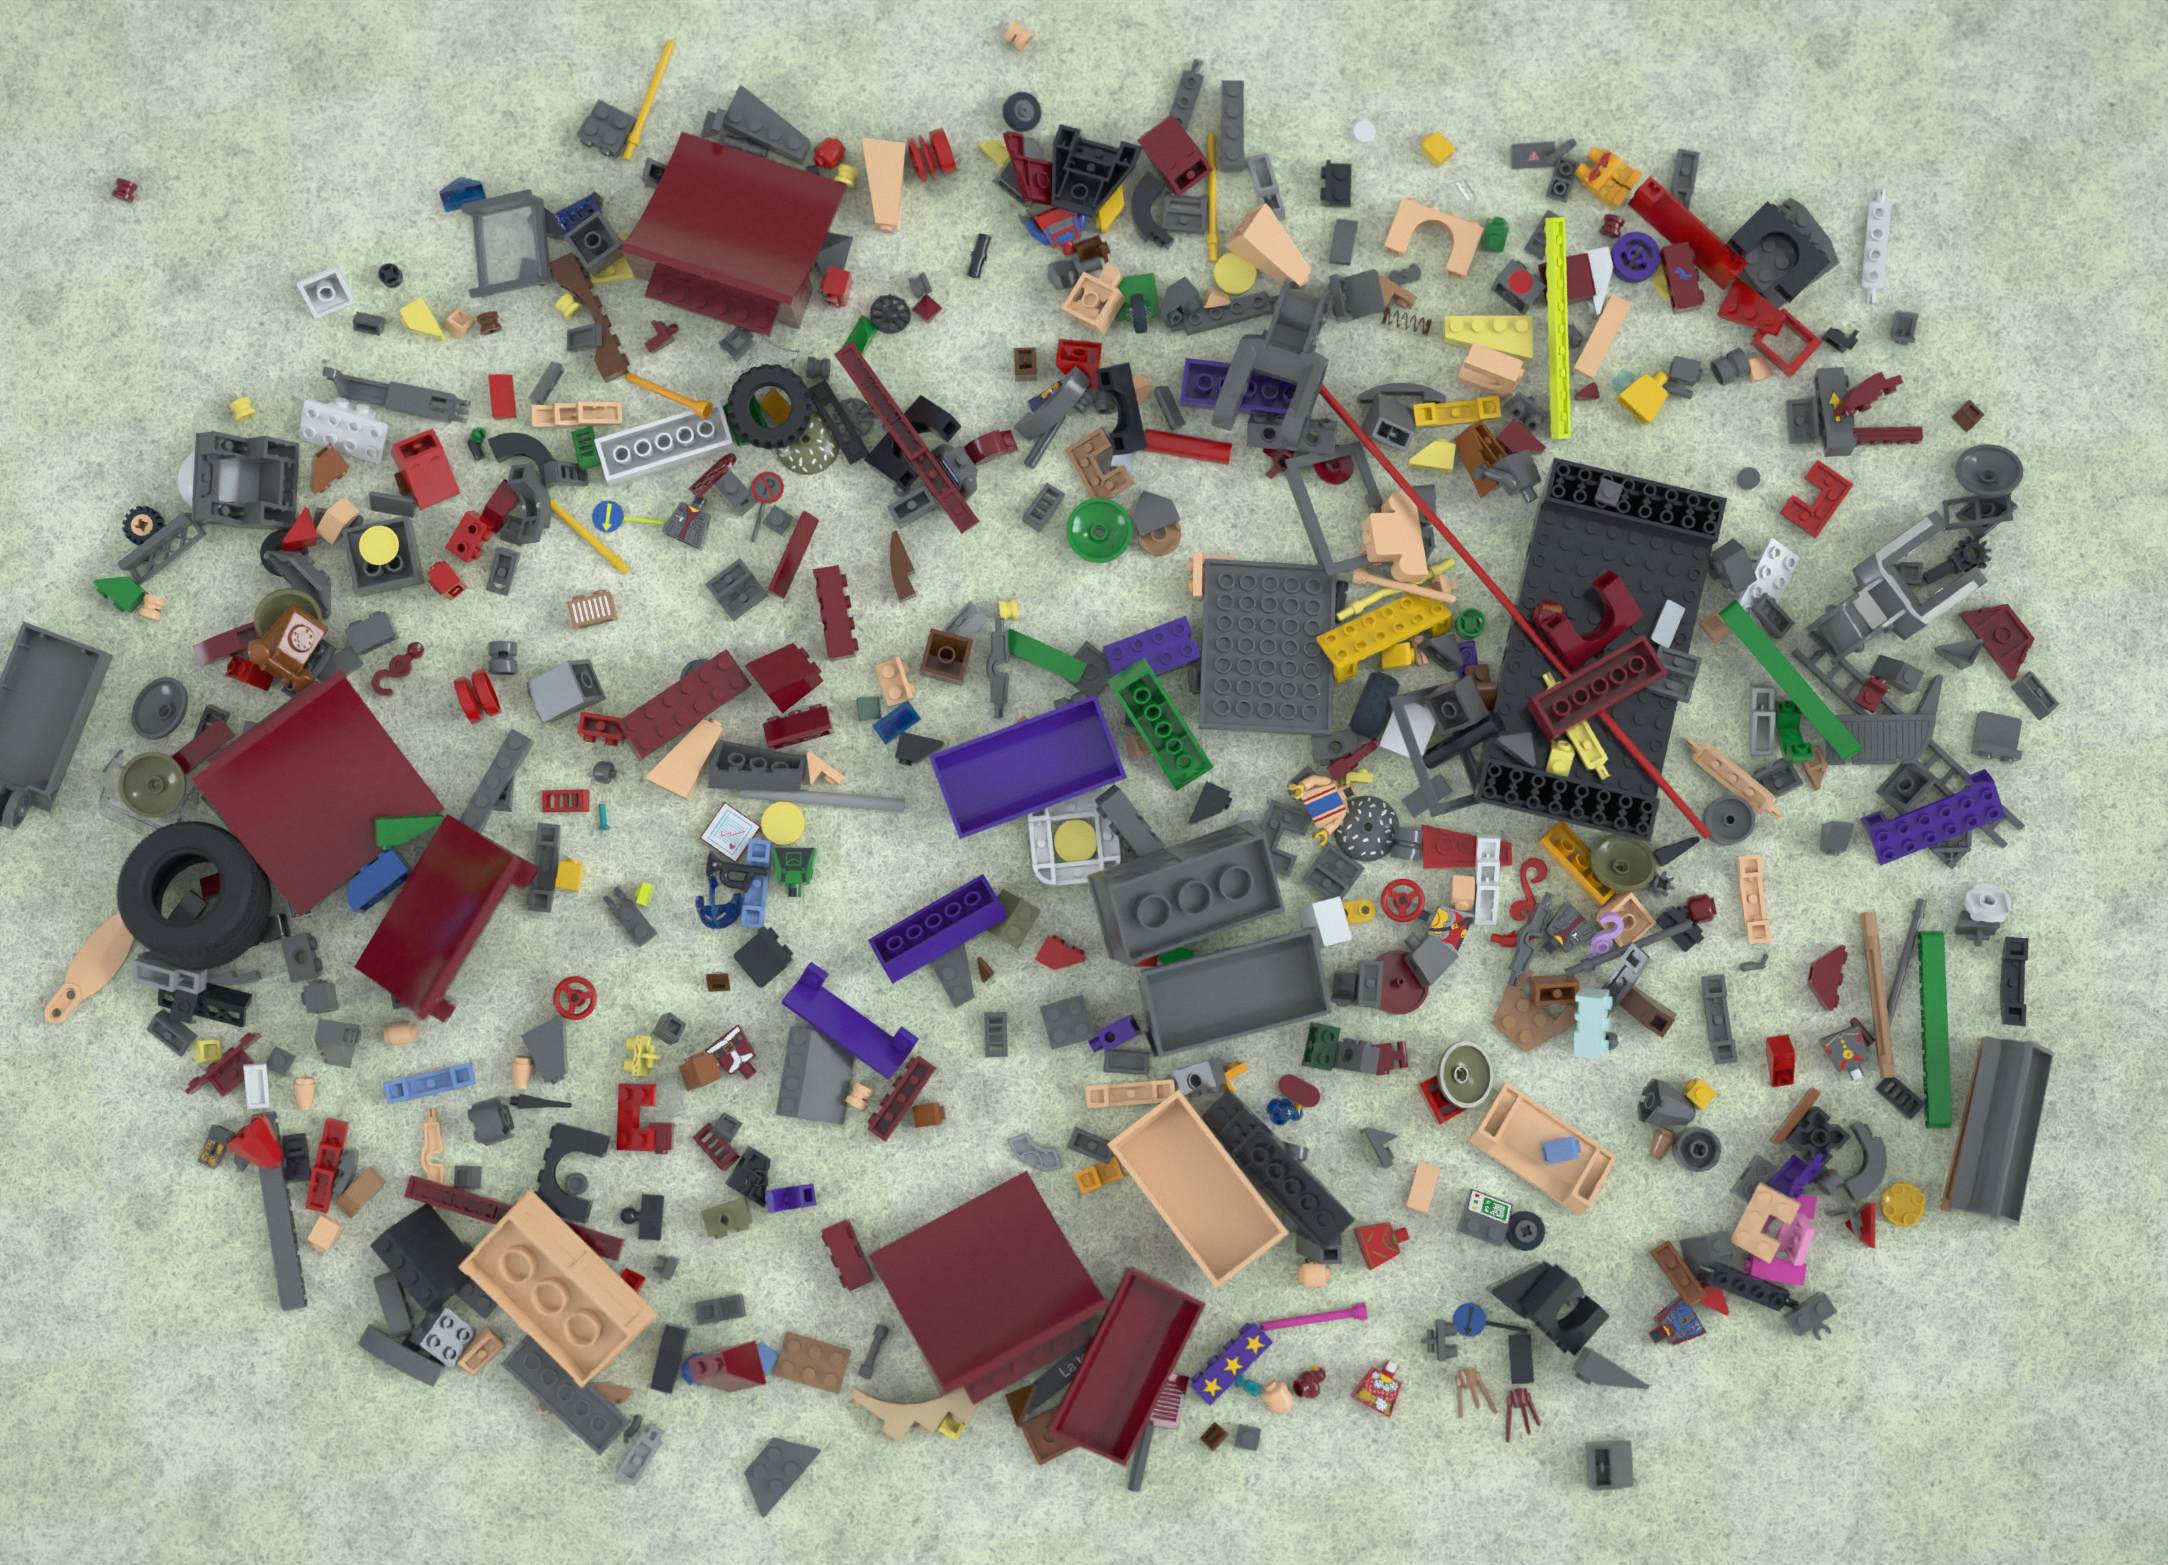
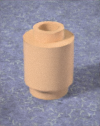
M412 1021L390 1023L389 1026L384 1027L386 1044L414 1043L415 1038L418 1037L417 1025H413Z

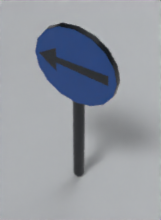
M1465 1303L1459 1306L1453 1315V1323H1456L1457 1331L1466 1337L1480 1334L1485 1325L1524 1333L1528 1332L1527 1328L1486 1321L1484 1311L1473 1303Z

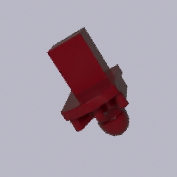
M651 321L658 335L644 343L649 353L654 354L675 341L672 335L679 331L677 324H670L667 328L666 324L662 321Z

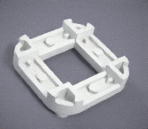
M1092 792V794L1080 795L1028 814L1032 866L1036 877L1042 884L1050 887L1089 884L1087 875L1121 864L1119 835L1116 836L1108 825L1111 822L1108 818L1103 819L1096 811L1098 805L1094 800L1101 795L1100 793ZM1094 817L1099 859L1055 864L1051 822Z

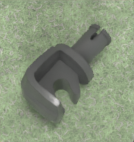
M1099 256L1081 262L1077 257H1073L1072 261L1061 260L1048 264L1047 272L1048 281L1055 290L1073 287L1083 272L1090 273L1103 269Z

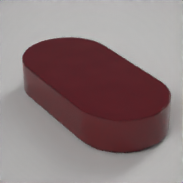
M1284 1075L1279 1080V1091L1284 1096L1304 1107H1314L1320 1101L1319 1090L1295 1075Z

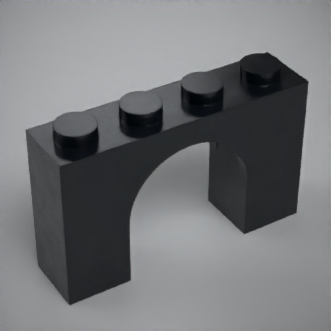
M1767 201L1729 239L1727 244L1743 258L1764 238L1778 237L1788 242L1794 251L1795 263L1793 269L1774 289L1790 304L1828 266L1830 261L1823 250H1818L1806 234L1802 235L1796 229L1797 226L1792 220L1786 219L1775 204H1770Z
M921 394L904 413L918 434L933 433L947 443L962 427L950 413ZM888 432L864 459L877 474L903 492H906L919 477L902 460V451Z
M556 1122V1126L551 1127L549 1139H552L550 1148L546 1147L543 1160L546 1163L544 1170L540 1169L537 1182L540 1185L538 1191H534V1193L557 1216L582 1223L588 1222L593 1201L564 1192L557 1183L556 1168L559 1161L566 1154L574 1151L605 1158L611 1138L610 1135Z
M1555 1264L1520 1305L1526 1310L1524 1315L1535 1323L1534 1325L1545 1333L1563 1353H1566L1568 1350L1575 1356L1610 1315L1599 1304L1585 1295L1567 1316L1557 1320L1562 1305L1580 1285L1570 1274Z

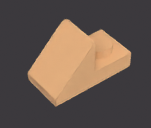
M811 751L807 753L810 784L812 787L822 773L826 774L823 778L833 786L836 783L840 786L846 779L843 775Z

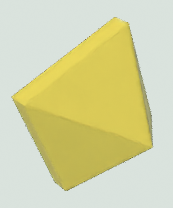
M946 1414L938 1431L946 1437L957 1441L966 1424H960L950 1415Z

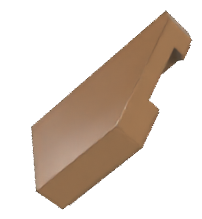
M1819 745L1812 747L1814 760L1802 763L1815 791L1820 789L1828 766Z

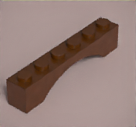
M573 252L551 261L550 267L560 287L580 298L592 313L594 322L602 324V346L597 347L594 361L605 383L629 373L627 366L631 364L626 354H621L618 349L621 343L617 335H612L609 330L612 324L607 314L603 316L600 311L603 305L598 295L593 296L591 289L594 286L589 276L584 277L582 270L585 267L578 257L575 258Z

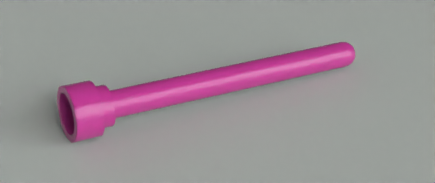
M1359 1302L1350 1309L1266 1321L1261 1323L1260 1328L1263 1331L1351 1317L1359 1319V1321L1368 1320L1365 1302Z

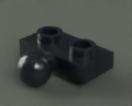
M642 1194L640 1212H637L633 1207H625L620 1212V1219L624 1224L631 1225L636 1221H640L638 1239L661 1240L664 1195Z

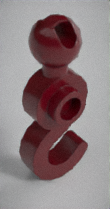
M419 642L410 643L405 656L397 655L390 660L389 670L383 669L376 672L372 678V687L375 692L382 696L393 695L394 691L392 689H385L380 686L381 679L384 677H407L412 671L411 661L420 658L424 654V646Z

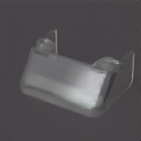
M120 749L103 769L99 811L105 818L147 837L153 831L161 829V827L192 821L199 803L200 790L196 785L193 786L188 794L185 793L183 801L172 813L160 818H145L133 813L124 804L120 796L119 778L124 768V750Z

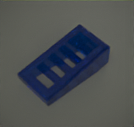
M589 195L558 211L553 217L564 234H566L598 210L602 214L603 212L592 195ZM589 203L594 212L590 213L585 205ZM582 208L587 216L582 217L578 209ZM574 212L579 220L574 221L570 214ZM566 217L568 218V220H569L570 223H571V224H569L568 226H567V224L565 223V221L563 220V219L566 218Z

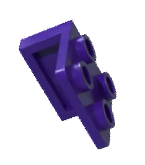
M1820 1152L1807 1165L1793 1154L1767 1185L1790 1198L1798 1199L1805 1190L1804 1187L1807 1184L1810 1185L1818 1175L1816 1173L1823 1166L1821 1160L1824 1155Z

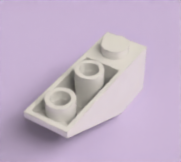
M1609 246L1582 252L1588 253L1596 290V296L1589 298V301H1587V309L1589 314H1593V319H1597L1600 315L1613 270Z

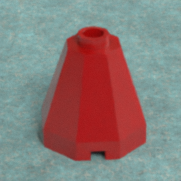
M262 1112L254 1117L247 1126H243L225 1146L232 1153L264 1170L269 1167L273 1170L283 1161L281 1157L284 1153L269 1119Z

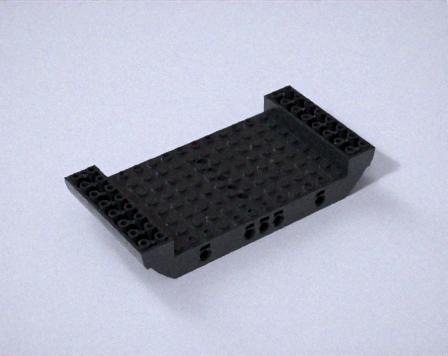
M1554 457L1536 509L1514 606L1547 644L1549 638L1543 629L1536 627L1535 621H1532L1534 606L1542 600L1561 603L1562 611L1566 612V618H1568L1577 634L1590 633L1601 623L1605 610L1604 603L1592 583L1610 570L1620 576L1642 611L1643 616L1634 625L1624 630L1618 638L1612 640L1603 648L1602 658L1643 635L1648 640L1666 599L1685 608L1669 648L1689 654L1712 546L1719 538L1727 498ZM1602 478L1623 485L1615 508L1594 500ZM1512 617L1496 684L1497 696L1494 706L1490 710V714L1493 712L1499 714L1504 723V730L1483 741L1477 769L1474 800L1651 842L1660 799L1656 798L1659 786L1598 715L1587 722L1608 757V760L1603 765L1610 776L1601 780L1596 769L1587 770L1575 748L1568 777L1545 772L1552 741L1549 742L1526 704L1531 698L1546 691L1548 688L1542 675L1551 672L1556 683L1566 678ZM1649 642L1656 653L1658 645ZM1553 649V651H1554V652L1559 656V658L1562 660V658L1560 657V655L1558 654V652L1556 651V649ZM1591 657L1588 661H1586L1585 665L1578 668L1577 670H1573L1568 665L1566 666L1572 671L1573 674H1576L1577 672L1592 665L1600 659ZM1646 688L1607 709L1606 712L1655 769L1662 774L1678 701L1645 691ZM1531 732L1536 764L1532 768L1524 766L1497 746L1495 741L1500 736ZM1566 733L1553 740L1555 742L1560 740L1566 741L1573 746Z

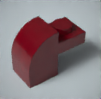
M1011 430L992 431L963 446L966 454L975 466L988 463L997 456L1010 454L1018 450Z

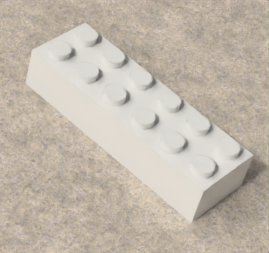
M721 401L713 404V412L708 419H703L697 416L693 410L594 439L606 481L610 486L736 448Z

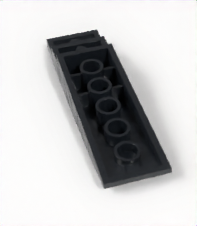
M1230 1089L1200 1117L1235 1164L1323 1251L1356 1220L1297 1156Z

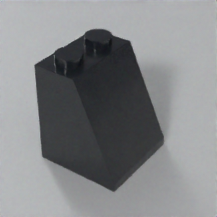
M1535 1261L1488 1285L1486 1290L1519 1317L1527 1320L1528 1317L1524 1315L1526 1310L1520 1303L1553 1266L1545 1261L1542 1263Z

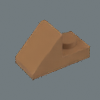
M1380 274L1379 279L1385 309L1392 298L1395 299V303L1398 306L1411 309L1416 302L1417 296Z

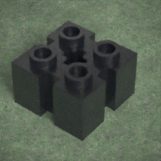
M1811 1106L1801 1119L1804 1122L1803 1125H1796L1785 1141L1796 1151L1804 1150L1806 1153L1802 1157L1809 1163L1821 1152L1824 1155L1821 1160L1823 1163L1822 1169L1833 1157L1829 1152L1832 1149L1839 1150L1851 1136L1838 1124L1830 1125L1828 1121L1831 1117L1819 1106ZM1814 1133H1819V1142L1813 1140Z

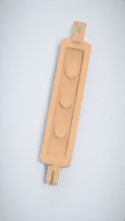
M1691 737L1686 740L1684 744L1694 751L1692 760L1736 796L1745 799L1758 814L1761 815L1768 812L1776 820L1783 814L1773 805L1776 797L1712 744L1706 741L1699 745Z

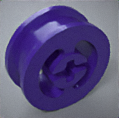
M1630 232L1620 237L1610 252L1613 265L1612 272L1617 278L1627 283H1640L1647 280L1660 262V249L1656 241L1651 236L1642 232ZM1635 244L1634 246H1632V247H1630V248L1627 247V245ZM1638 247H1643L1637 256V260L1631 267L1632 270L1628 269L1627 266ZM1638 268H1642V269H1643V270H1640V271H1634L1635 269H1638Z

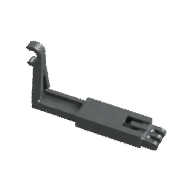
M324 367L322 376L327 377L326 380L334 382L342 398L385 406L390 411L451 423L452 420L466 423L467 419L459 417V413L468 415L469 410L460 407L461 405L470 406V401L458 399L455 394L390 381V384L344 375L337 369ZM431 400L437 401L435 407L444 409V412L429 410L432 404Z

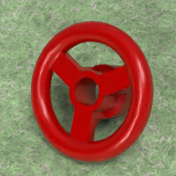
M1402 878L1391 881L1385 886L1381 894V907L1384 913L1396 922L1404 923L1416 919L1423 911L1425 905L1422 889L1417 883L1409 879ZM1399 885H1406L1414 891L1407 894L1404 892L1396 893L1392 889ZM1388 896L1393 899V904L1399 910V915L1394 914L1389 909L1387 903ZM1418 896L1417 908L1413 913L1406 916V909L1411 905V900ZM1404 897L1407 902L1401 905L1398 899Z
M567 977L559 982L554 990V1007L566 1019H584L592 1013L596 1006V990L593 984L583 977ZM580 983L583 984L589 991L584 992L580 989L572 990L568 986V984ZM562 990L568 995L569 1007L567 1011L560 1004V993ZM574 994L579 996L578 1002L573 1001ZM590 998L588 1007L583 1012L574 1014L576 1007L584 1005L586 999Z

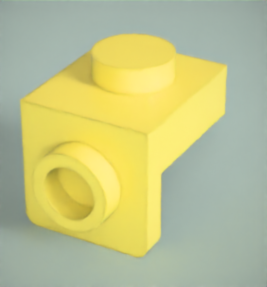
M1552 741L1545 772L1568 777L1574 757V746L1566 741Z
M1355 769V772H1349L1345 777L1340 778V787L1349 783L1371 784L1373 774H1369L1366 769Z

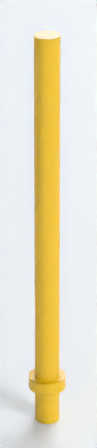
M549 497L551 510L610 561V565L613 568L616 567L624 575L629 572L630 567L622 561V557L616 556Z

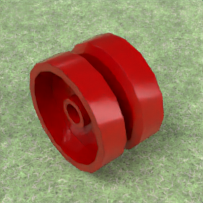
M483 668L472 672V683L465 676L453 681L459 703L472 725L483 721V709L490 717L502 713L493 685Z

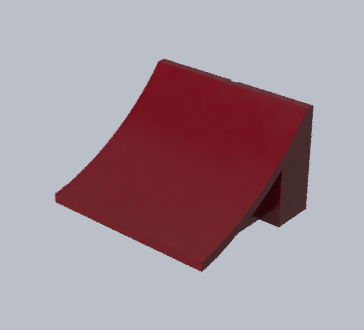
M681 132L670 161L649 204L633 231L625 240L621 251L634 276L649 281L644 295L645 298L770 338L776 318L781 324L800 329L813 291L809 273L828 235L847 185Z
M341 670L321 684L316 680L209 758L207 761L210 765L191 778L300 917L360 873L359 870L364 865L372 864L378 860L377 856L385 851L381 850V846L378 847L375 844L374 817L439 814L445 810Z
M446 814L403 885L402 891L395 898L354 968L391 993L420 1020L425 1022L428 1016L431 1015L443 1023L448 1022L459 1002L446 994L447 990L510 886L513 885L518 889L525 890L526 887L530 886L540 868L458 819Z
M1027 1171L868 1255L923 1355L920 1357L940 1396L948 1395L964 1387L972 1405L981 1402L1089 1343L1092 1337L1083 1321L1110 1307L1069 1244Z

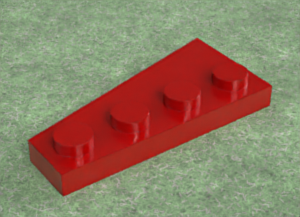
M1421 825L1422 831H1424L1422 837L1423 869L1475 867L1477 836ZM1500 841V866L1513 865L1512 843Z

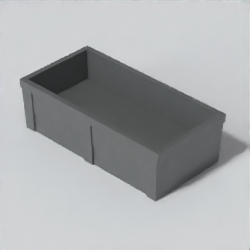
M1251 820L1087 875L1109 959L1128 966L1140 963L1141 960L1189 943L1206 940L1215 934L1260 918L1285 912L1265 832L1254 825Z

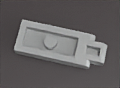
M654 1424L649 1431L644 1429L616 1472V1475L635 1486L663 1443L660 1438L664 1431Z

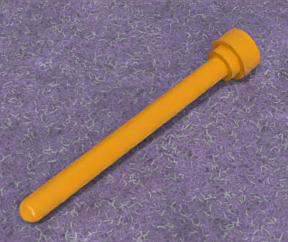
M632 373L625 375V379L628 382L693 409L697 416L703 419H708L713 412V404L711 402L692 400Z

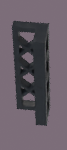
M206 982V989L198 994L199 998L194 1015L243 1028L246 1022V1010L252 1001V994ZM158 988V1006L171 1009L173 1001L166 1000L165 994L171 995L174 998L178 989L170 992ZM207 1006H213L219 1012H212ZM228 1012L239 1013V1018L232 1017Z

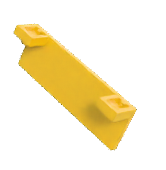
M1427 585V586L1424 587V588L1432 589V587H1431L1430 585ZM1410 593L1318 636L1317 643L1334 664L1333 678L1339 684L1357 675V662L1426 629H1428V634L1431 638L1439 637L1451 631L1452 614L1442 601Z

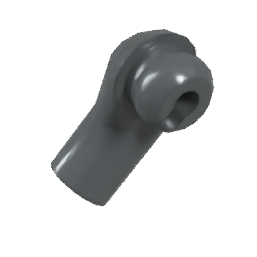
M1568 324L1569 344L1577 348L1581 345V341H1583V335L1574 325Z

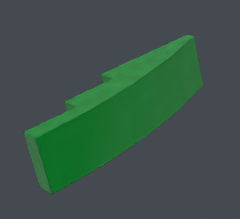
M1010 628L1008 629L1009 653L1078 685L1087 667L1086 663Z

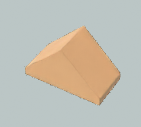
M342 498L325 512L316 529V533L334 545L343 534L342 529L348 528L361 511Z

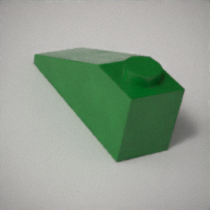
M442 814L374 817L375 844L378 847L381 846V850L395 849V846L402 845L442 823L444 816Z

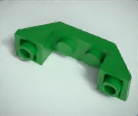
M1776 701L1777 739L1784 762L1807 763L1814 760L1811 743L1804 742L1800 732V709L1793 701Z

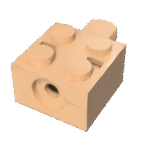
M1110 264L1104 267L1098 278L1083 272L1061 308L1069 319L1104 336L1126 300L1121 291L1117 289L1123 279L1121 271L1115 265Z

